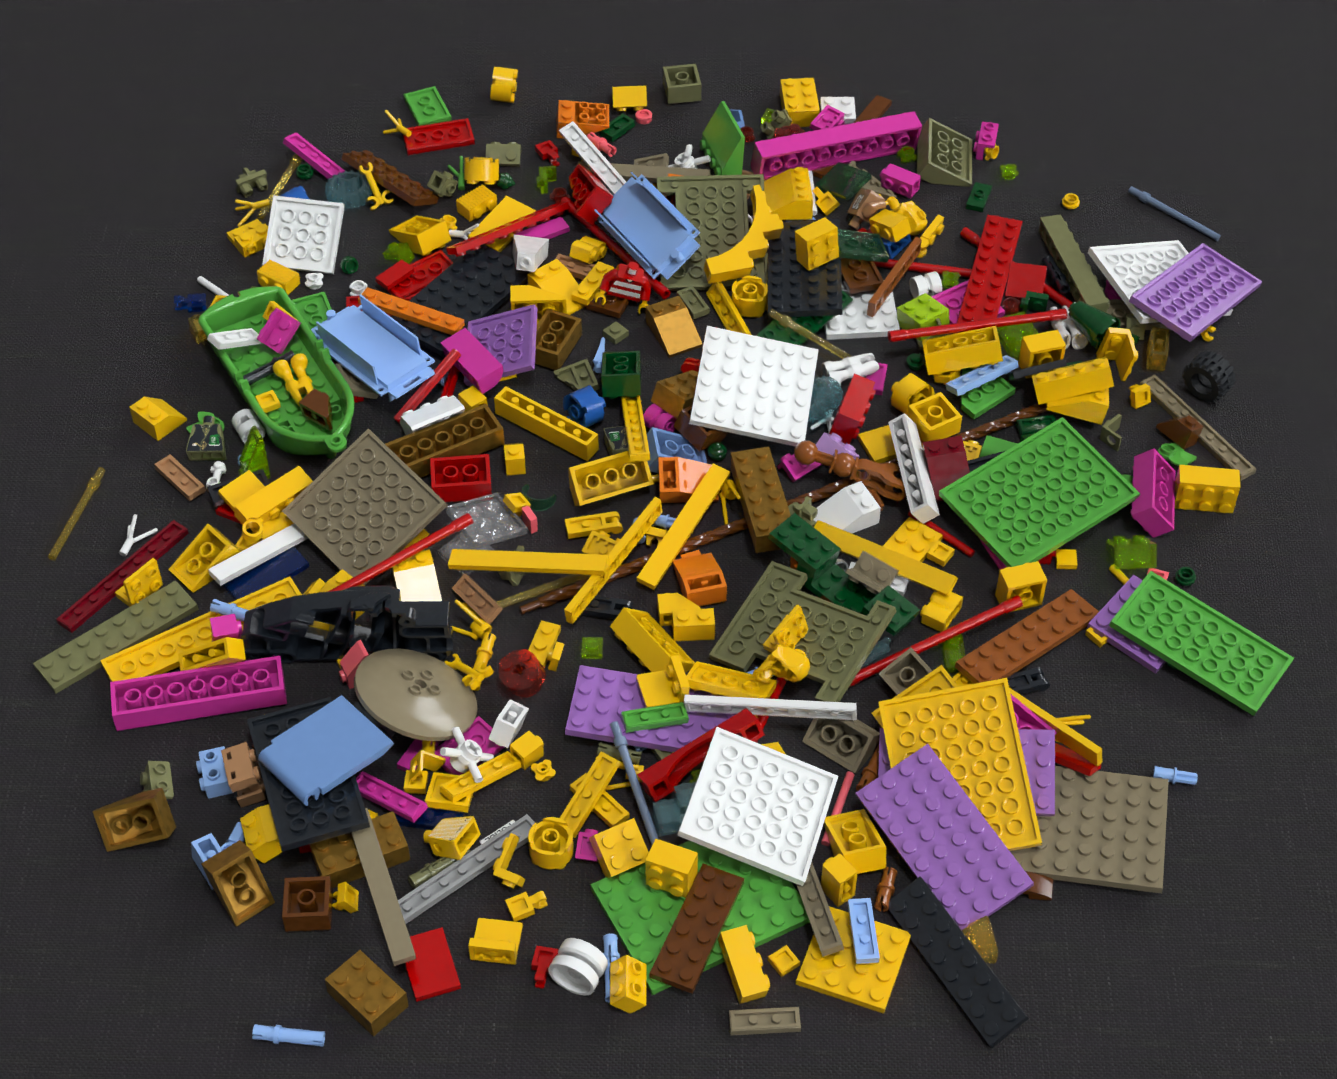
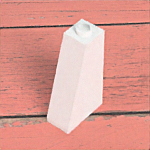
M514 234L512 254L516 270L535 272L548 257L549 239Z

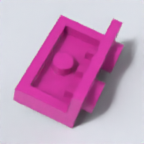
M982 122L980 131L976 133L975 141L978 142H975L973 152H977V160H983L985 147L995 148L999 124Z

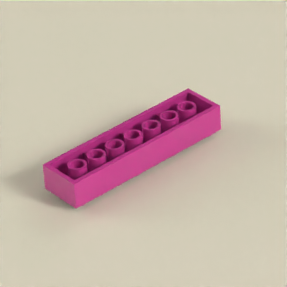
M280 656L110 682L112 717L117 731L287 704L284 672Z

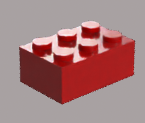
M854 373L829 434L836 433L845 444H850L852 438L856 440L860 431L858 427L862 428L866 418L863 414H867L871 405L868 400L872 401L876 392L873 390L874 381Z
M489 454L430 458L431 487L443 501L492 499Z

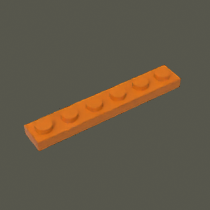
M368 287L361 294L387 314L450 335L459 332L465 325L464 319ZM359 297V298H358V303L361 305V300H360V297Z

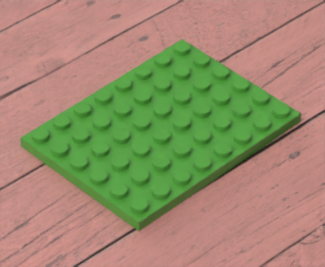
M1062 417L941 489L939 496L1007 567H1014L1025 563L1037 562L1135 501L1140 496V493Z
M692 841L678 845L698 853V872L704 863L744 878V885L722 932L747 925L748 931H752L754 935V948L810 923L802 899L791 881ZM645 863L613 877H606L590 884L594 896L628 955L647 964L646 986L651 995L671 987L668 984L650 978V971L686 898L682 896L676 897L670 892L661 889L656 890L647 885ZM718 940L703 972L725 962Z

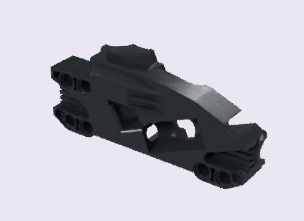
M356 586L341 591L298 595L270 602L245 612L243 631L240 636L244 640V650L247 657L255 660L280 656L282 663L342 659L359 640L362 641L368 653H375L386 649H407L430 655L439 660L453 654L450 602L402 601L400 589H395L393 586ZM355 611H365L366 621L370 620V615H372L371 628L355 624ZM314 621L330 624L328 631L310 627L309 625L313 626Z

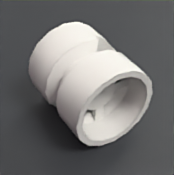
M936 271L926 273L924 277L922 275L911 277L909 280L910 291L914 299L924 293L934 296L942 292V282Z
M242 409L233 416L232 425L245 444H256L263 439L265 429L251 409Z

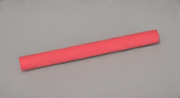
M846 772L831 816L841 814L855 776L853 772ZM825 830L821 844L829 846V837Z

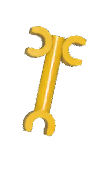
M369 162L367 163V171L363 169L362 165L358 167V170L362 175H365L374 196L366 199V202L373 201L375 203L374 206L370 207V210L373 211L382 204H391L394 200H387L385 198V195L390 193L389 190L384 191L382 194L380 193L371 173L373 166Z
M458 654L452 655L454 661H445L448 666L466 674L462 682L465 687L469 685L472 691L479 686V682L494 673L490 665L487 667L484 662L478 664L477 670L462 663Z

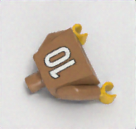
M859 188L848 210V214L853 216L848 225L858 230L862 222L870 223L869 219L876 215L879 209L886 208L887 205H889L890 209H895L899 206V202L893 196L886 200L881 194H877L869 189Z

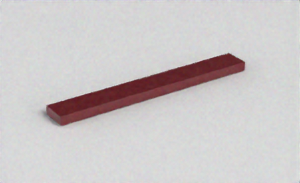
M175 520L171 521L56 619L57 623L73 633L116 596L115 592L124 585L123 582L152 558L158 560L189 534L188 529Z

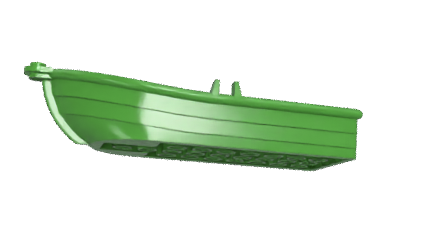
M265 286L242 290L238 292L239 297H234L233 294L224 297L202 313L198 322L207 338L210 333L252 328L259 334L260 330L267 323V320L262 316L269 301H275L301 322L282 355L291 350L295 355L300 353L306 355L308 366L305 371L306 375L312 380L313 389L325 392L330 397L333 429L330 431L302 415L300 407L286 390L285 381L276 376L275 373L250 386L248 380L243 379V375L269 363L274 357L282 356L281 354L263 343L218 350L210 341L208 342L248 406L256 414L265 429V433L276 447L293 455H325L329 459H334L337 452H342L346 449V437L350 431L354 413L352 390L331 360L328 347L324 349L323 340L316 338L283 288ZM290 364L289 366L291 368L294 380H298ZM273 390L280 401L281 408L265 413L255 399V396ZM306 393L301 395L302 399L306 396Z

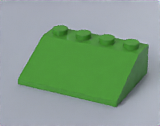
M721 101L703 131L700 149L704 151L705 156H710V167L714 170L715 175H742L745 136L725 101Z

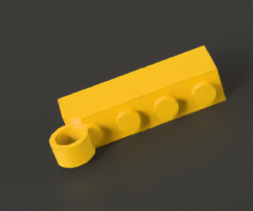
M300 466L235 505L234 516L243 525L242 536L246 541L252 543L259 541L262 537L264 523L269 519L278 517L282 510L313 482ZM256 528L258 532L250 534L246 530Z

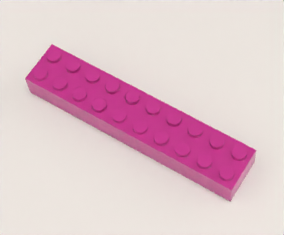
M915 111L761 140L754 144L750 166L754 174H763L764 180L796 167L808 168V171L836 164L850 163L852 160L856 162L916 150L922 124Z

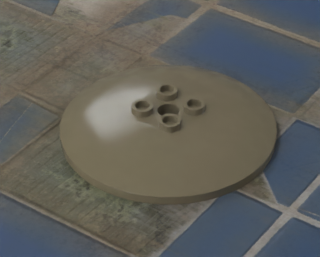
M407 649L381 650L363 659L356 670L354 688L362 706L382 725L404 736L426 741L450 740L455 738L452 732L453 728L459 727L462 734H464L472 726L477 715L478 708L475 694L469 686H464L462 682L463 677L455 669L430 655Z

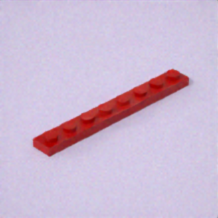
M558 202L449 246L446 248L448 255L455 254L456 257L463 256L467 250L474 251L480 249L482 244L489 245L494 243L496 238H507L511 232L514 234L523 231V227L530 228L536 226L538 221L545 222L550 220V216L563 215L565 210L570 209L568 202Z

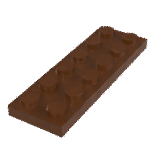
M363 150V152L351 151L350 153H343L342 160L357 170L362 165L363 169L367 171V163L370 162L373 166L371 173L374 180L412 206L437 204L439 197L434 195L433 191L423 188L419 182L412 181L408 175L398 172L397 168L386 164L383 159L375 157L372 152Z
M704 863L702 864L650 971V978L693 994L720 932H722L744 885L743 877Z

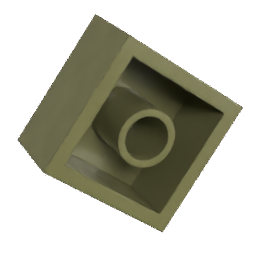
M696 64L663 67V85L668 104L701 101V81Z

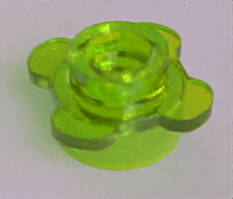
M904 146L897 152L902 162H910L917 159L914 149L910 146Z
M1015 164L1001 165L1002 177L1007 180L1014 179L1019 174L1016 170L1017 166Z
M944 271L942 273L943 279L941 282L946 288H952L959 284L960 274L958 272Z

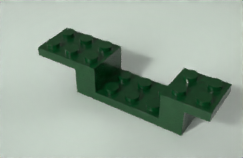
M796 513L792 514L769 533V540L799 562L796 570L806 573L808 577L803 586L817 597L866 616L877 600L894 606L897 612L885 629L893 637L919 614L920 609L889 585L879 594L875 595L861 583L857 584L848 578L849 575L836 565L841 548Z

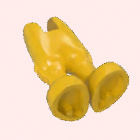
M301 353L291 358V367L298 380H294L291 368L286 360H278L272 367L276 376L285 381L286 390L298 406L299 401L302 400L301 395L305 393L307 395L313 390L312 380L306 375L305 371L308 366V360L306 355Z

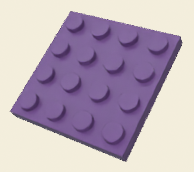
M535 305L468 321V331L503 365L502 378L535 370L538 308ZM464 376V383H465L467 386L473 385V384Z
M1133 575L1088 623L1087 629L1091 627L1094 629L1093 632L1099 636L1107 637L1108 643L1156 674L1166 661L1109 626L1114 616L1143 581Z

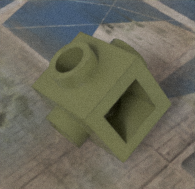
M434 170L427 186L433 189V193L440 197L444 195L451 197L456 190L458 181L453 179L454 175L447 171L442 173Z

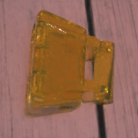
M984 916L968 924V927L962 931L986 962L996 963L998 948L989 917Z

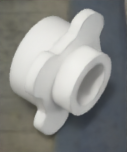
M309 273L305 276L307 279L305 285L310 289L316 290L323 285L322 278L324 276L322 273Z
M361 280L352 282L349 286L351 289L350 296L361 295L367 288V284Z

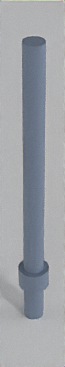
M1133 186L1129 188L1128 192L1138 197L1141 202L1149 203L1215 241L1219 240L1220 234L1151 197V194L1145 191L1142 192Z
M618 721L610 723L615 738L613 742L615 748L619 750L651 845H653L655 839L659 838L627 749L626 737L622 735Z

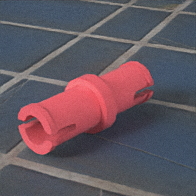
M593 132L587 135L588 139L599 151H603L610 157L616 154L617 148L609 144L605 138H600Z

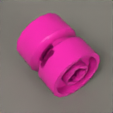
M656 404L650 405L643 414L645 426L649 429L654 427L674 432L676 429L674 424L677 418L668 412L666 413L665 410Z

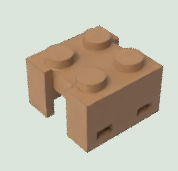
M247 742L221 750L228 785L232 792L237 791V801L241 808L266 800L265 786L255 750H250Z

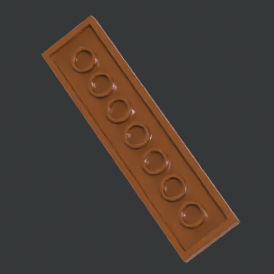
M1070 589L956 661L955 668L973 684L1008 678L1087 627L1088 623L1099 611Z

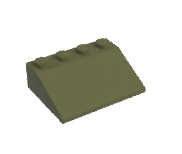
M929 118L922 126L918 140L917 174L921 176V180L931 184L970 187L972 185V139Z

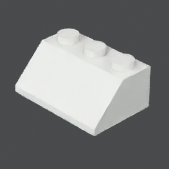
M454 395L450 397L443 396L433 404L426 403L418 410L404 412L403 416H401L400 424L405 435L464 413L465 408Z

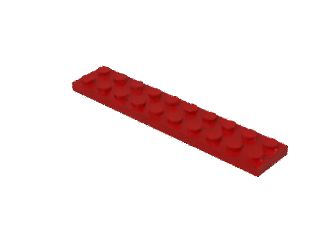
M987 215L957 323L998 317L1009 276L1010 264L1013 261L1023 221Z

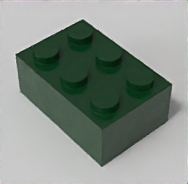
M640 351L602 352L601 377L603 397L617 398L618 396H627L632 398L641 395Z

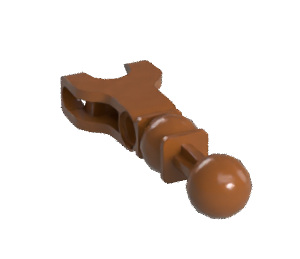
M807 440L799 442L794 449V456L797 462L802 465L818 462L829 466L828 473L831 474L833 471L839 477L850 476V480L862 481L864 485L876 489L884 497L898 501L906 497L902 478L895 477V474L901 473L898 464H880L867 459H858L859 457L854 459L848 453L837 454L838 450L836 449L834 454L830 455L818 451L816 444ZM893 487L900 488L902 492H894Z

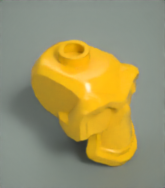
M913 201L900 203L897 208L890 210L908 217L911 228L910 235H919L927 228L928 222L925 212L916 206Z
M775 644L773 652L768 655L760 667L753 671V677L755 680L765 683L769 682L773 675L797 682L808 675L810 661L800 649Z

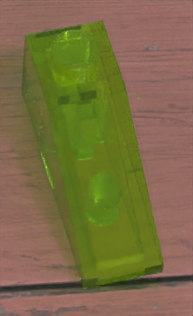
M253 426L239 459L240 469H238V472L241 476L248 470L254 472L263 469L267 479H269L271 476L264 441L257 427Z

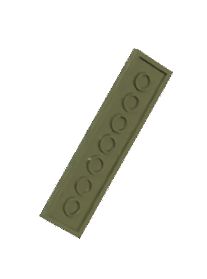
M175 580L142 599L138 604L130 606L34 662V668L57 694L101 668L100 660L152 638L199 610L198 605Z

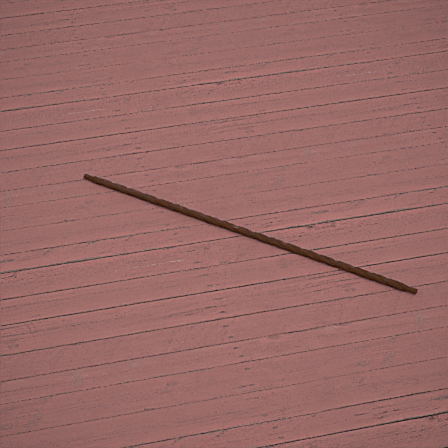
M1046 403L1034 404L955 436L962 435L963 441L966 442L968 440H976L993 431H999L1012 426L1018 419L1032 418L1048 411L1046 410ZM896 458L885 463L898 464V460ZM850 477L786 502L788 506L794 502L802 504L806 496L810 497L812 502H817L857 482L854 479L850 480ZM746 518L730 522L712 531L688 539L678 555L694 550L701 545L722 539L729 534L748 529ZM653 553L620 565L606 584L619 577L642 570ZM589 578L538 597L537 600L520 606L519 610L521 614L537 608L543 609L560 600L571 598L578 593Z

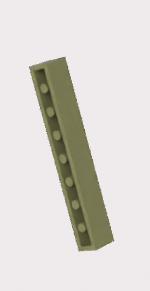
M1061 214L1040 217L1039 233L1060 272L1066 276V281L1070 285V292L1075 301H1082L1107 313V309L1110 307L1109 299L1105 297L1103 288L1099 286L1097 277L1093 275L1090 264H1087L1084 253H1081L1079 244L1075 242L1073 233L1068 229L1067 222L1063 220Z

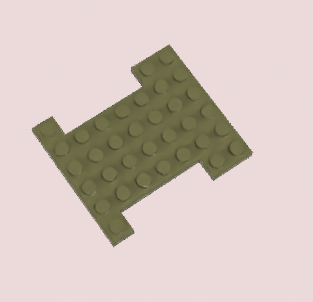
M763 174L657 177V190L663 196H675L676 209L700 232L694 239L700 247L685 264L668 280L660 273V281L670 291H679L693 286L696 290H709L713 283L708 284L703 269L705 261L708 258L731 250L749 232L747 194H751L754 185H760L762 191H764ZM766 253L765 257L753 259L754 268L750 276L759 277L763 283L768 285V253ZM742 278L721 282L725 289L728 290L732 289V285L736 280L738 282Z
M771 561L710 652V659L746 673L756 657L765 661L768 655L771 654V652L764 649V642L785 616L789 615L798 604L802 608L809 629L805 637L801 638L795 645V649L802 650L810 661V670L806 677L823 684L815 699L816 701L840 702L897 612L896 608L877 600L866 616L800 591L808 579L806 573Z

